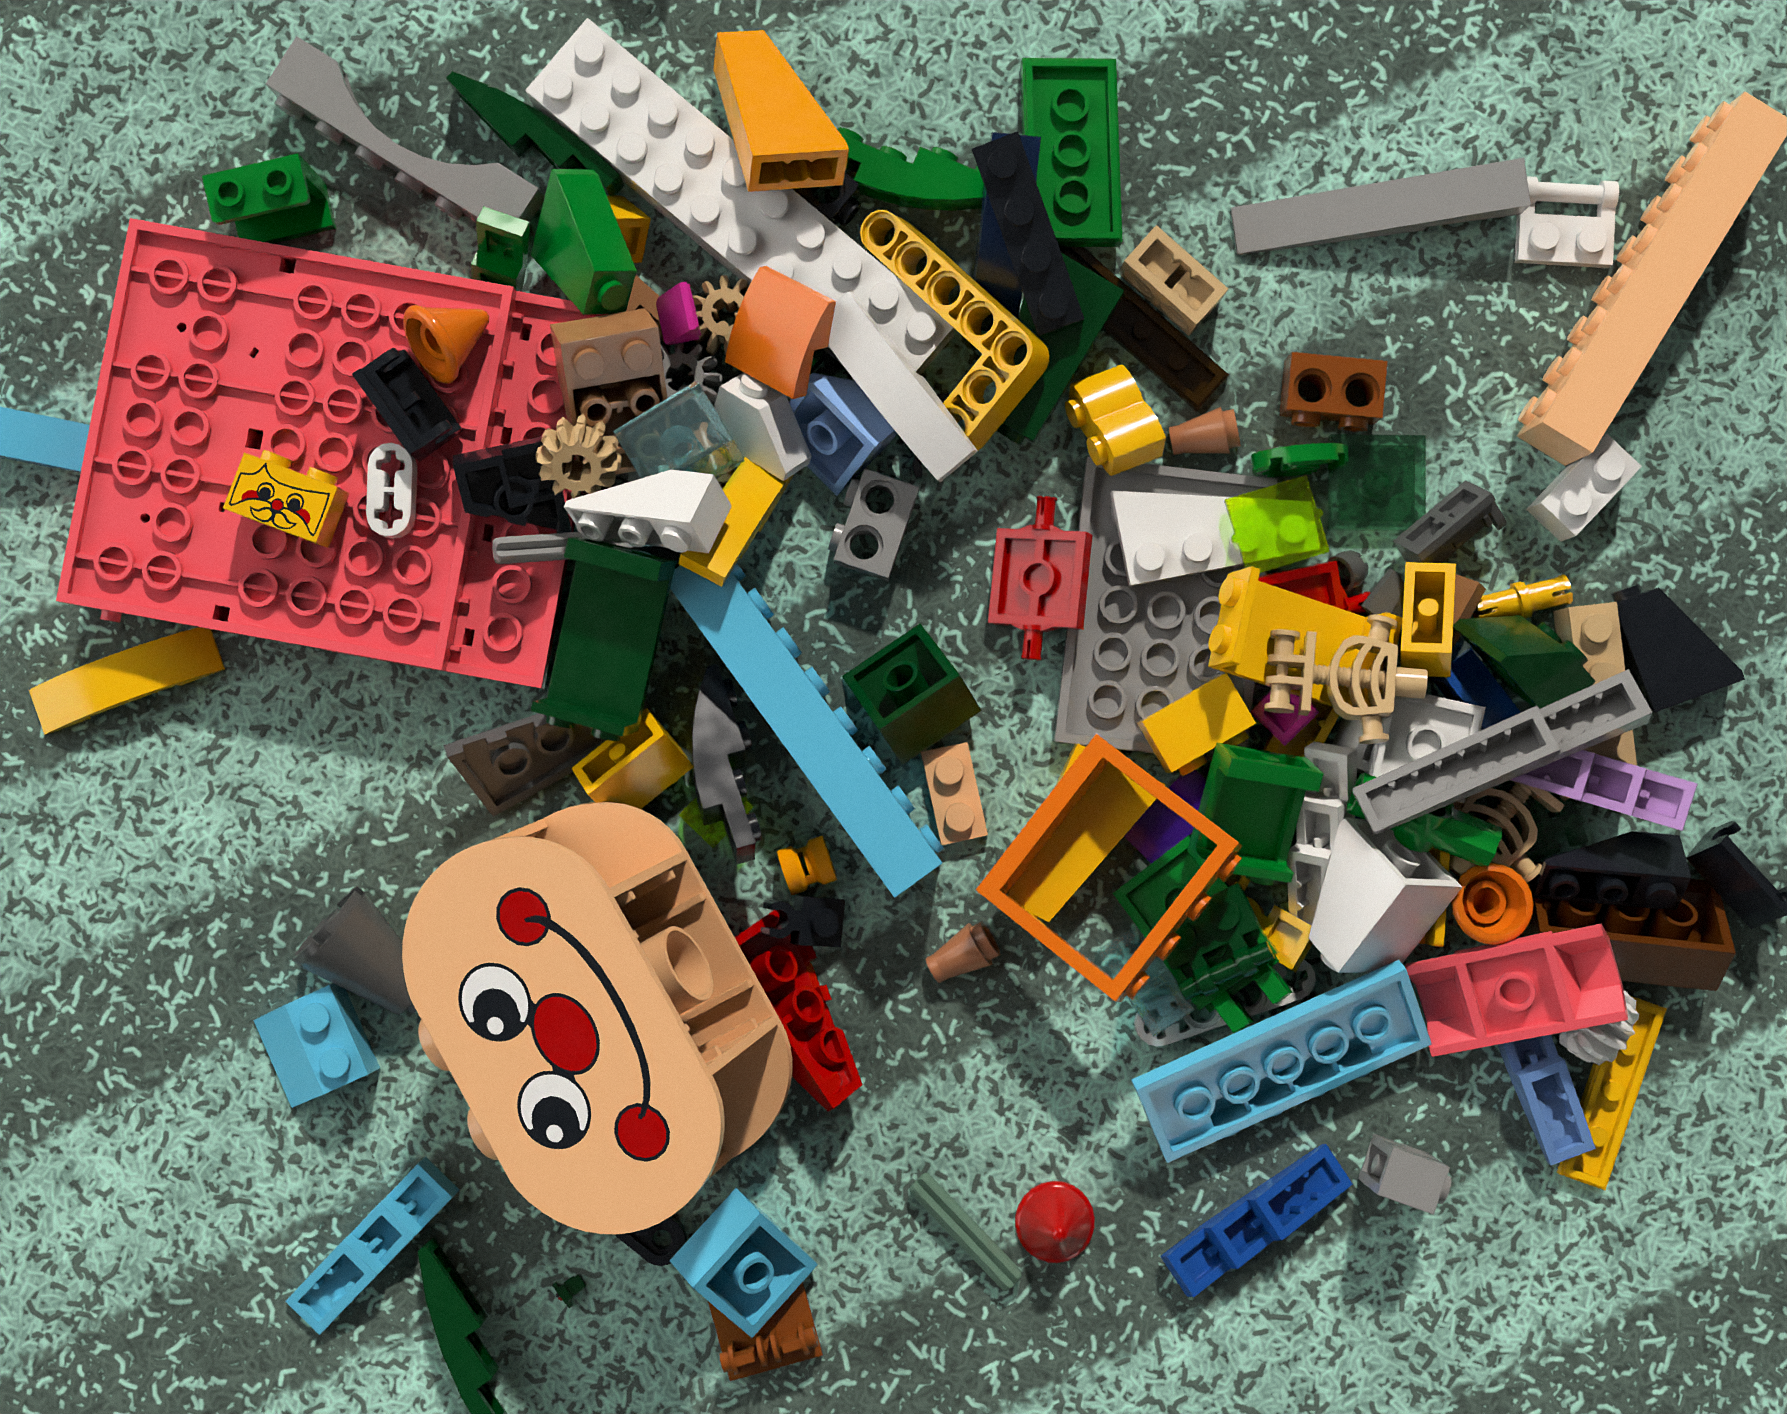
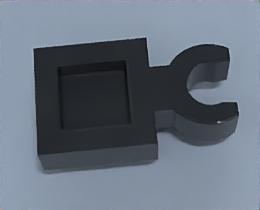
M794 895L793 907L787 902L778 900L763 902V908L777 910L779 913V922L776 926L761 927L763 935L784 938L791 933V944L841 947L845 899Z

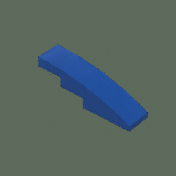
M1321 1144L1200 1225L1160 1257L1187 1297H1195L1229 1269H1239L1271 1242L1284 1240L1353 1185V1183L1327 1144Z

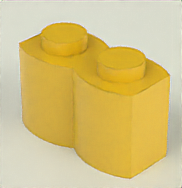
M1118 365L1071 383L1069 399L1065 402L1066 414L1071 425L1074 428L1080 427L1088 438L1086 441L1088 453L1095 465H1102L1105 471L1110 476H1113L1163 455L1166 436L1153 410L1143 400L1134 378L1124 365Z

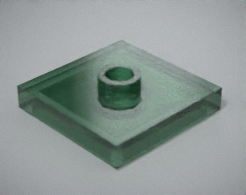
M1330 434L1328 436V443H1342L1348 446L1349 463L1344 468L1334 471L1328 470V531H1405L1426 514V435Z

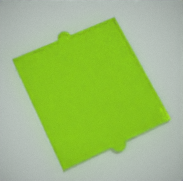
M1307 475L1224 500L1234 532L1231 536V541L1238 545L1244 568L1253 566L1259 568L1260 573L1330 552L1320 520L1323 516V511L1316 507Z

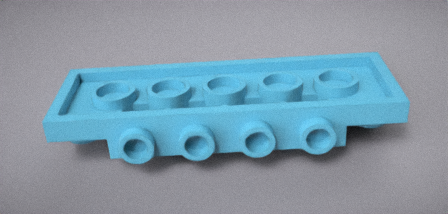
M1397 960L1133 1078L1131 1081L1166 1162L1169 1163L1222 1138L1233 1136L1240 1130L1262 1120L1275 1117L1283 1111L1311 1098L1322 1096L1327 1091L1351 1080L1364 1077L1371 1071L1432 1045L1407 969L1400 960Z

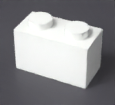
M1606 433L1592 454L1569 464L1526 510L1560 542L1570 539L1580 533L1642 466Z

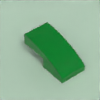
M483 206L476 220L478 250L471 262L472 279L513 286L516 291L522 292L528 257L529 221Z

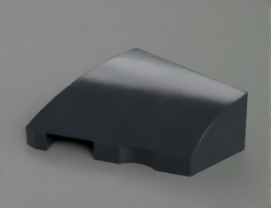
M542 436L453 455V468L465 513L482 517L494 515L505 518L509 523L526 526V523L555 529L556 533L572 532L568 512L564 508L565 499L563 491L555 495L552 490L555 480L541 481L539 475L542 464L537 462L536 452L537 448L543 445L541 442Z

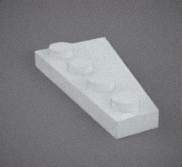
M1111 491L1110 493L1129 587L1314 552L1320 549L1311 502Z

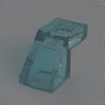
M1136 925L1096 950L1113 978L1116 977L1145 939ZM1158 957L1154 959L1145 971L1151 977L1146 986L1138 992L1133 1000L1126 996L1153 1036L1194 1011L1190 1002L1186 1001L1183 997L1178 983L1171 972L1163 966Z

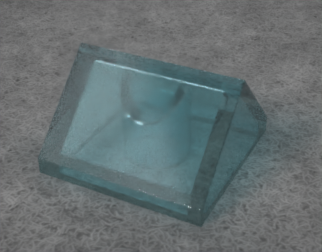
M698 381L693 382L613 431L641 478L668 470L714 474L717 479L739 466L740 463L745 462L733 437Z

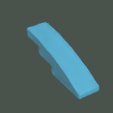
M0 407V458L81 473L90 425Z
M425 1156L285 1302L320 1335L459 1192V1189Z

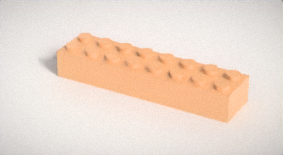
M1743 92L1730 104L1723 101L1711 117L1706 115L1700 121L1689 139L1695 146L1686 157L1681 155L1665 177V181L1671 185L1662 197L1657 195L1650 202L1641 216L1640 220L1647 225L1637 237L1632 235L1627 240L1616 258L1622 264L1613 277H1605L1593 294L1591 300L1598 305L1588 318L1582 316L1567 338V341L1573 344L1563 358L1560 356L1556 357L1544 374L1542 380L1548 384L1547 388L1539 398L1533 396L1520 413L1518 421L1524 425L1517 435L1518 438L1564 466L1594 452L1786 138L1787 117L1749 93Z

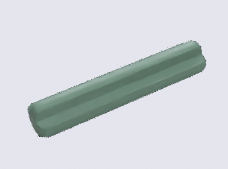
M925 1172L911 1184V1195L1002 1290L1008 1291L1020 1280L1022 1274L1017 1265L929 1173Z

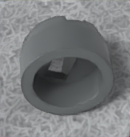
M1352 550L1340 552L1328 559V561H1337L1340 570L1348 568L1350 575L1347 577L1343 573L1345 579L1340 577V582L1345 592L1361 585L1368 575V563L1363 562L1360 553Z

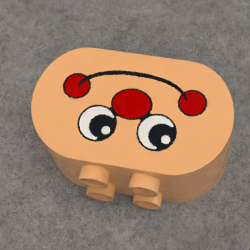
M590 802L574 805L455 854L430 875L416 895L405 924L402 961L406 987L410 999L421 1018L418 1027L421 1046L435 1066L441 1070L451 1072L470 1107L467 1115V1124L471 1138L477 1148L486 1157L492 1160H499L510 1182L517 1191L542 1213L569 1227L597 1234L616 1235L647 1229L661 1223L683 1208L700 1191L710 1177L732 1158L752 1146L775 1122L787 1099L792 1078V1053L787 1033L684 845L675 833L655 816L639 808L615 802Z

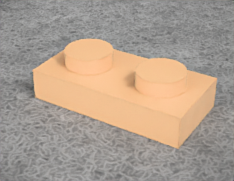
M968 742L921 752L941 845L987 836L988 832Z

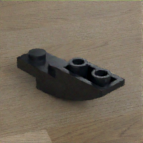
M714 664L707 667L695 707L692 734L693 777L703 826L720 821L723 822L737 865L755 860L756 842L762 840L755 813L746 814L741 799L747 797V789L740 769L745 767V750L752 748L745 721L736 722L732 707L737 706V698L730 678L722 680L718 665Z

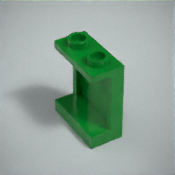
M298 153L202 176L212 221L217 225L235 221L239 238L274 244L336 229L326 183Z
M1216 743L1198 811L1242 845L1241 849L1237 852L1242 857V860L1235 867L1233 874L1244 875L1250 881L1262 885H1273L1275 880L1291 883L1294 872L1287 866L1286 861L1306 790L1319 792L1324 775L1308 758ZM1193 828L1187 852L1201 867L1217 845L1196 828Z

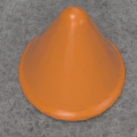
M413 305L405 311L403 323L407 341L418 362L430 376L439 382L447 384L452 383L457 378L459 369L487 327L490 317L482 309L431 308Z
M1490 863L1488 866L1484 865L1481 867L1476 865L1471 867L1458 879L1457 882L1462 886V889L1451 901L1455 920L1465 934L1483 944L1498 945L1510 942L1524 932L1531 920L1534 903L1531 890L1520 874L1505 865Z

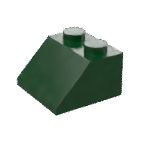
M1521 615L1459 619L1453 625L1454 629L1497 678L1532 707L1538 706L1541 709L1588 688L1596 682L1583 667L1588 661L1587 657L1569 640L1563 643L1561 638L1544 622H1541L1536 627Z
M921 623L842 676L902 765L982 711L960 674Z

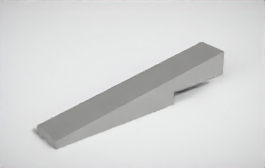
M1524 158L1231 207L1230 210L1237 255L1423 231L1426 227L1520 215L1531 205L1525 160Z
M1628 669L1541 709L1535 706L1356 786L1352 788V792L1373 834L1376 835L1645 725L1649 722L1652 711Z

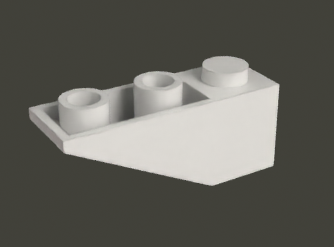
M668 470L567 500L564 508L576 524L579 533L590 540L620 541L636 547H643L644 545L665 547L680 553L687 550L709 553L732 507L714 474Z

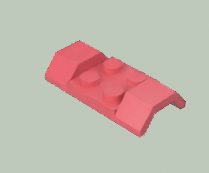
M1602 923L1558 933L1549 931L1520 937L1505 944H1486L1457 950L1451 955L1407 963L1405 965L1409 978L1417 988L1425 1015L1427 1031L1432 1045H1429L1432 1057L1628 1020L1623 984L1610 938Z

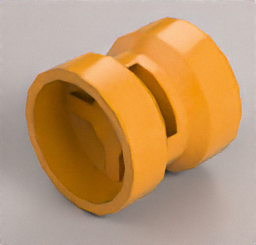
M823 835L808 840L806 846L798 849L789 846L777 850L779 862L791 895L806 891L808 885L816 882L824 885L838 880ZM801 857H804L810 875L806 876Z

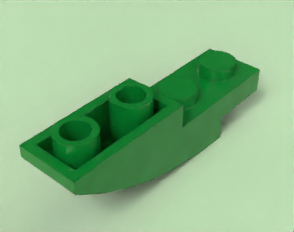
M842 127L837 128L847 142L849 152L846 168L857 172L854 181L860 184V194L903 207L925 210L956 211L982 208L984 183L978 166L973 169L958 163V157L955 154L939 147H933L931 151L920 147L912 164L906 161L907 156L892 147L881 146L880 150L864 144V139L856 132Z

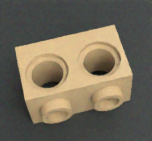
M1157 225L1124 260L1118 273L1188 336L1218 305L1228 291V288Z

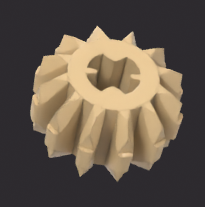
M727 275L720 276L721 289L714 290L710 282L704 281L702 288L707 298L693 295L695 308L699 310L696 313L701 332L699 339L694 341L695 343H701L709 338L706 350L710 355H714L718 351L721 343L724 344L725 354L727 352L734 324L729 326L724 320L716 323L715 320H720L718 311L724 307L729 312L739 310L748 289V283L743 278L736 283L734 289H730Z
M584 414L578 417L576 426H573L567 419L562 417L557 422L556 430L547 428L543 432L541 438L543 445L537 448L536 460L542 464L539 472L541 481L555 480L552 488L555 495L561 493L566 488L572 490L571 496L574 499L580 497L581 492L584 490L591 494L601 491V486L611 488L615 483L616 474L614 471L620 469L622 457L619 453L615 452L618 447L617 437L603 436L606 427L603 421L591 428L586 426L587 420ZM575 455L583 456V461L575 460Z

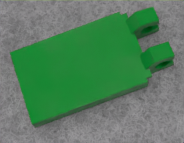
M1189 835L1113 892V895L1145 938L1152 930L1150 925L1162 918L1200 869V866L1187 852L1191 839ZM1217 878L1206 894L1211 896L1228 888L1229 885L1226 881L1224 882ZM1262 929L1244 937L1250 948L1267 941L1274 953V960L1259 966L1260 972L1245 978L1242 974L1219 985L1220 991L1208 997L1202 993L1191 999L1198 1010L1206 1008L1211 1013L1216 1009L1233 1033L1243 1030L1254 1022L1241 1002L1234 996L1255 980L1273 1005L1278 1004L1293 993L1280 974L1273 968L1279 962V959L1276 957L1279 951ZM1229 944L1205 955L1210 967L1234 957ZM1167 960L1163 961L1178 983L1194 976L1190 963L1176 970H1171Z

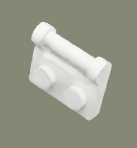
M1527 176L1531 205L1522 214L1517 215L1514 263L1610 268L1613 265L1615 210L1619 198L1618 182L1601 181L1599 185L1538 182L1537 177ZM1536 201L1596 204L1597 217L1535 214Z

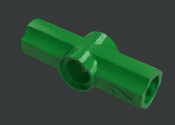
M1367 773L1360 774L1353 788L1376 777ZM1351 792L1346 812L1366 820L1353 792ZM1453 803L1389 829L1393 831L1396 839L1404 847L1412 851L1423 853L1432 850L1434 847L1481 867L1490 864L1496 855L1498 844L1502 838V827L1455 809Z

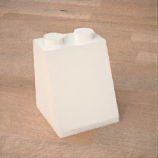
M1344 818L1337 829L1309 940L1321 952V960L1338 973H1370L1397 960H1400L1403 964L1462 889V886L1429 851L1419 853L1404 847L1396 839L1393 831L1389 829L1374 835L1367 820Z

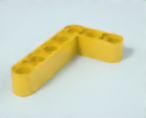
M887 210L871 212L861 225L860 236L864 246L982 353L980 358L943 402L957 423L960 420H964V433L979 451L1045 372L1050 357L1048 348L1039 337L914 225ZM894 227V236L892 240L887 245H885V236L887 232ZM927 256L926 267L917 275L916 267L919 260ZM959 285V296L955 302L949 305V293L955 286ZM992 314L993 325L986 334L982 335V322L988 315ZM1026 344L1027 355L1024 361L1015 365L1014 355L1016 350L1021 345ZM995 382V395L991 401L985 403L983 398L984 391L990 383Z

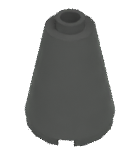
M355 886L337 903L341 908H336L325 920L323 919L296 951V956L292 961L299 967L396 1015L402 1014L405 1010L413 1014L417 1010L410 999L406 987L402 961L403 942L366 892Z

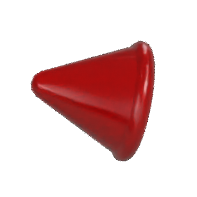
M1050 1181L1033 1187L1024 1195L1018 1204L1015 1214V1229L1021 1245L1030 1255L1048 1263H1062L1077 1257L1088 1246L1095 1228L1094 1211L1089 1199L1080 1189L1063 1181Z

